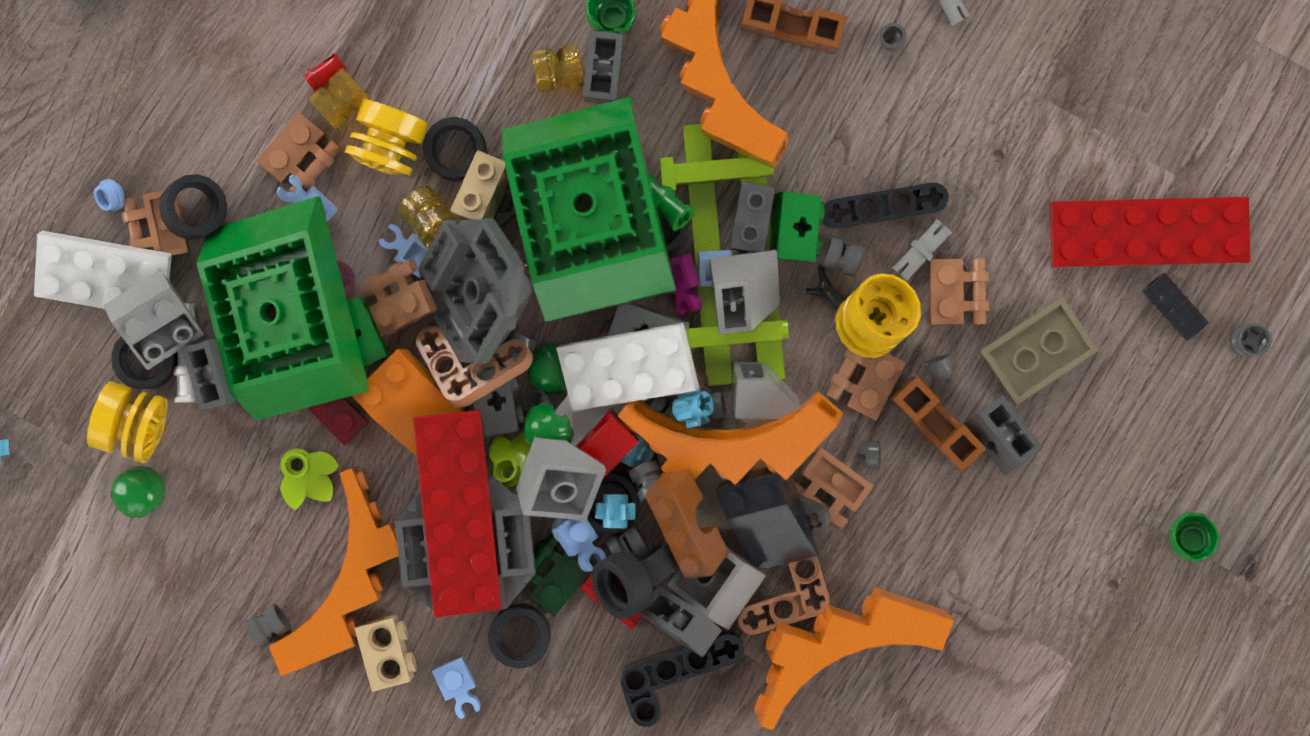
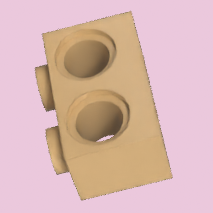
M477 150L450 211L461 220L493 219L509 185L505 162Z
M394 614L361 623L354 628L372 692L404 684L413 679V672L417 671V664L413 652H407L404 640H408V631L404 620L399 621L398 615ZM378 628H385L391 633L390 643L383 644L377 640L376 630ZM386 660H394L399 664L400 673L398 675H390L385 671L384 663Z

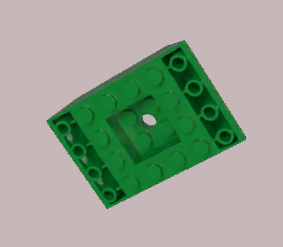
M631 97L502 129L504 162L532 285L545 322L676 291ZM588 195L593 199L592 208L585 213L578 212L575 208L576 200L580 196Z
M321 196L220 226L205 237L197 261V267L229 393L256 421L370 391ZM270 303L275 306L277 311L276 318L273 321L267 315V307Z

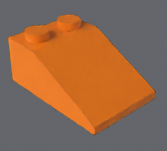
M397 349L367 379L370 391L353 395V398L378 424L415 456L416 448L412 417L465 411L464 408L453 407L448 402L433 375L409 349Z

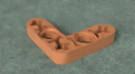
M428 326L422 329L416 338V345L443 396L456 408L469 406L523 373L530 367L533 360L532 352L523 341L514 339L499 346L488 363H471L464 368L439 327ZM435 338V343L441 350L437 353L430 347L429 341ZM518 352L520 358L514 361L512 355ZM446 360L453 361V367L450 371L446 373L438 372L442 362ZM499 361H503V364L506 367L505 369H502V367L498 363ZM485 368H495V374L491 379L480 380V374ZM472 378L477 386L473 387L469 380ZM461 386L463 393L457 396L455 389Z
M817 556L807 559L814 564V571L811 576L805 578L800 577L796 573L795 568L799 561L788 563L795 589L746 604L737 617L741 630L750 635L759 634L775 629L778 622L788 625L817 616L819 613H824L826 605L830 603V598ZM819 579L820 584H813L816 594L818 596L823 595L824 598L819 601L818 608H814L812 604H806V600L810 598V593L807 586L801 590L800 584H809ZM786 600L792 604L793 611L789 617L779 618L775 615L774 607L777 602ZM764 605H768L769 614L774 621L767 624V618L764 617L758 619L757 626L751 628L749 623H743V620L747 618L748 611L753 610L755 615L765 613L762 608Z

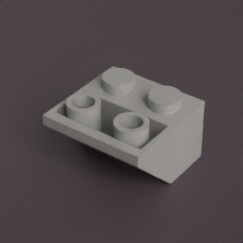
M776 250L710 259L714 309L719 335L751 331L780 305Z
M159 270L104 304L111 323L146 370L154 367L204 335L162 270Z
M733 362L731 400L735 418H741V421L745 423H759L761 419H774L775 421L801 407L797 395L767 363Z

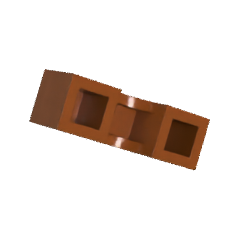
M748 0L740 30L835 55L840 46L847 16L818 8L812 11L801 10L782 3V0Z
M912 376L889 398L955 469L963 472L987 449L965 425L959 423L942 406L941 400L918 376Z
M690 470L663 473L645 494L650 508L684 579L712 576L727 556L728 550L716 525L698 527L696 523V507L703 497Z

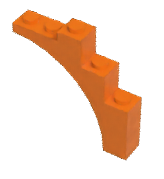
M688 0L686 6L688 12L675 7L672 15H667L664 18L660 27V33H662L660 37L665 46L693 58L692 61L687 60L680 72V78L682 79L680 83L686 92L713 104L712 107H706L700 119L701 130L704 136L775 170L790 140L787 132L765 120L746 103L728 76L719 45V13L722 0Z
M817 392L801 407L782 418L751 428L722 430L693 427L688 429L686 423L679 422L655 411L641 400L628 402L618 414V417L628 430L638 433L645 439L654 452L662 454L667 458L660 468L665 473L690 470L695 480L711 464L720 477L730 480L736 485L760 458L772 473L777 472L787 480L838 426L844 413L820 392Z
M357 466L339 473L347 496L350 522L348 547L340 575L328 598L308 621L297 630L268 646L281 677L354 647L358 643L354 629L358 626V623L354 617L349 618L348 613L376 602L383 597L381 593L384 590L383 581L378 572L373 573L371 567L399 556L396 525L393 521L381 526L380 520L383 519V514L376 501L371 502L367 490L371 489L369 480L364 471H358Z
M874 587L872 595H867L862 607L863 616L827 604L824 613H819L815 620V634L778 622L776 630L769 633L765 645L771 662L776 665L772 664L766 677L768 686L764 695L760 694L755 704L754 712L757 715L760 726L773 730L784 708L797 691L820 670L842 657L867 648L886 645H919L942 651L953 626L954 619L947 610Z

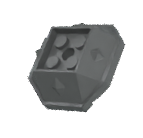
M494 219L444 220L418 268L421 280L426 281L437 311L431 313L460 362L488 363L495 350L506 341L510 332L516 328L517 320L534 293L533 285L524 273L525 265L519 258L520 251L513 249Z
M487 476L501 608L507 609L536 573L531 519L529 515H523L517 495L496 477ZM419 492L395 521L403 589L433 610L421 495Z

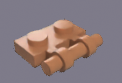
M298 112L256 162L283 184L291 175L297 176L302 182V189L305 191L316 184L314 180L326 166L330 168L336 161L333 158L342 148L331 140L323 150L317 144L326 134L302 113ZM312 153L317 158L303 171L298 166ZM292 185L289 190L293 192L296 188Z
M165 190L143 194L142 198L145 208L137 209L135 198L124 199V213H121L123 223L128 226L131 240L128 242V246L143 249L153 248L154 251L171 253L172 257L191 253L188 239L176 236L167 229L161 219L159 203L161 195ZM177 195L174 203L175 211L180 220L184 222L179 195ZM145 219L148 221L151 237L147 238L143 237L140 221Z
M986 258L972 259L973 272H963V259H931L929 261V325L964 324V311H973V324H986V311H990L989 301H986V282L989 281V271H986ZM963 282H973V301H964Z
M412 259L405 263L398 262L390 266L388 272L383 275L376 274L370 277L367 283L360 287V292L365 298L373 294L377 297L378 302L370 306L369 309L381 337L389 336L437 311L426 281L419 280L414 282L411 274L418 270L416 262ZM396 282L400 290L392 294L389 286Z
M847 348L843 355L846 359L838 374L834 373L830 380L832 385L827 396L838 401L843 390L851 393L846 406L876 421L906 362L888 353L877 358L861 357ZM857 364H859L865 370L856 385L850 382L849 379Z
M819 447L801 472L802 475L811 480L809 485L804 488L795 482L799 494L824 505L829 510L831 515L830 523L839 530H842L848 522V519L839 513L842 507L845 505L853 512H856L874 487V485L821 447ZM820 488L835 498L830 505H827L815 496Z

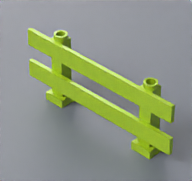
M701 124L683 126L686 163L674 164L673 157L660 158L662 186H670L676 193V185L688 184L690 205L695 210L691 221L697 277L698 252L721 251L714 182L740 180V185L742 182L767 186L766 177L774 176V169L739 152L738 158L712 160L711 141L704 136ZM769 219V225H768V230H767V236H766V241H765L764 252H765V251H769V248H770V237H771V221H770V219ZM698 286V296L702 302V309H700L701 327L689 328L688 324L686 335L690 351L691 348L703 347L707 386L732 384L730 345L755 342L757 362L767 363L781 379H785L782 340L789 339L787 320H780L779 307L772 311L751 331L719 335L714 309L712 286Z

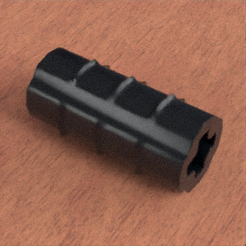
M1166 273L1160 274L1142 290L1152 302L1151 304L1162 313V317H1165L1173 326V329H1176L1185 340L1194 337L1209 323L1199 312V309L1190 302L1188 296L1182 293L1177 284H1174Z

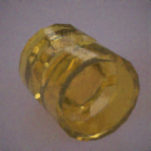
M577 43L559 46L557 52H553L551 48L532 50L534 72L539 93L556 91L558 86L562 84L566 89L584 86Z
M343 68L329 79L328 88L320 87L308 98L312 105L336 130L340 129L351 118L350 112L352 110L359 111L363 99L371 100L366 92Z
M429 186L418 187L404 197L398 208L400 217L414 230V234L426 248L430 247L444 220H458Z

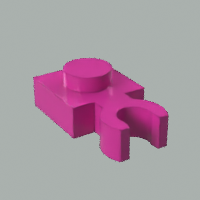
M691 254L669 260L676 291L668 292V295L673 293L676 295L675 309L677 314L683 315L702 309L701 299L694 292L693 288L700 284Z

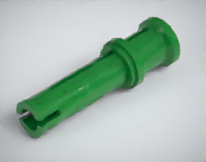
M649 173L658 212L670 222L669 226L672 230L677 231L681 229L692 218L695 211L691 205H685L675 196V190L672 187L662 186Z

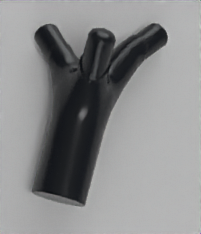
M819 265L817 268L820 287L807 288L806 294L820 296L829 301L838 310L839 305L846 299L833 287L825 274L824 267Z

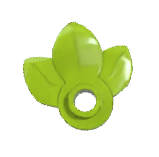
M524 432L516 436L511 442L502 435H496L490 446L489 456L494 463L493 476L508 489L517 487L531 448L524 438ZM514 469L513 474L507 478L508 471Z
M301 448L287 451L280 462L281 471L284 474L280 490L285 502L292 509L297 510L307 496L317 501H331L334 487L328 475L339 468L335 458L323 451L309 453ZM295 458L301 459L303 462V468L300 471L295 470L292 466Z

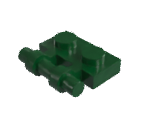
M551 533L546 540L542 539L536 546L538 549L534 553L536 573L530 581L537 585V587L529 597L555 617L592 571L585 572L580 568L578 554L568 556L566 552L564 554L559 552L556 547L560 542ZM547 558H550L556 564L544 577L537 570ZM589 560L590 564L594 567L595 564Z

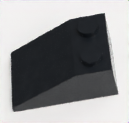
M766 467L747 472L736 485L730 480H725L716 488L727 522L758 570L819 555L792 475L785 480L777 472L772 473Z

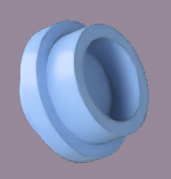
M105 179L95 188L94 197L102 210L118 211L123 208L125 193L118 183L112 179Z

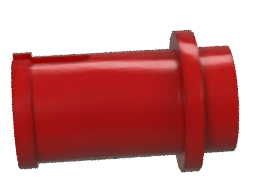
M334 52L312 70L307 68L308 73L303 75V77L314 92L318 89L323 91L325 84L347 69Z

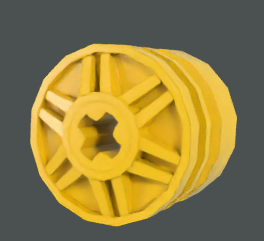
M363 99L356 120L368 127L367 134L351 132L350 137L363 143L361 149L352 145H346L344 153L352 156L361 165L388 175L410 177L413 169L399 163L400 159L416 161L417 156L405 149V145L407 142L422 144L429 123L401 110Z
M880 273L871 276L839 305L835 315L836 331L841 342L850 351L861 357L877 358L886 355L917 328L921 317L920 301L915 290L905 280L891 274Z
M109 381L100 392L91 414L87 431L88 446L113 453L121 443L122 457L131 458L134 455L135 461L147 463L160 442L165 428L168 407L167 398L155 395L152 398L151 393L143 391L134 402V388Z

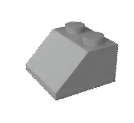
M534 438L516 487L523 515L586 521L605 474V466L567 441Z
M727 548V556L712 576L684 579L679 568L667 586L691 606L703 612L711 621L729 630L766 575Z

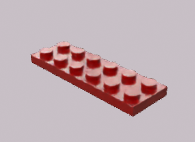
M1249 197L1050 202L1051 268L1249 263Z
M480 410L412 417L434 618L502 609Z

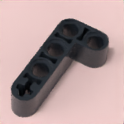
M721 631L712 643L714 644V650L722 649L724 641L730 640L731 644H738L733 647L734 653L728 654L726 650L716 652L718 659L713 661L711 649L709 648L706 652V661L701 665H694L688 660L692 650L684 645L626 664L622 669L620 682L633 721L641 727H651L656 724L661 714L657 689L738 662L744 653V646L740 636L734 631ZM665 660L673 662L676 666L675 671L667 676L660 674L657 670L660 662ZM639 671L643 674L645 680L639 686L630 685L626 680L628 673ZM643 702L651 703L655 708V712L649 717H643L636 710L639 704Z

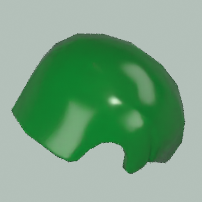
M587 0L585 3L587 21L594 31L626 34L632 28L636 18L633 0Z
M550 343L540 347L533 354L532 364L528 368L529 382L534 389L543 390L547 395L562 394L567 390L556 349L561 344Z
M551 404L535 405L528 410L523 432L524 438L530 446H532L534 438L563 440L571 444L574 431L566 414L564 416L557 415Z
M135 466L116 477L112 484L110 496L116 509L124 516L141 518L150 514L163 503L165 499V484L161 475L151 467Z
M1187 512L1180 515L1171 524L1168 534L1171 550L1176 556L1189 562H1201L1209 559L1217 550L1220 539L1216 525L1203 513Z

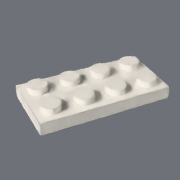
M41 231L37 234L34 296L105 309L104 304L159 270H162L170 281L172 254Z
M684 323L562 344L556 348L572 411L691 392L699 388Z

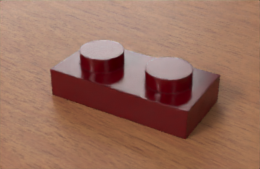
M346 398L307 407L344 446L369 423Z

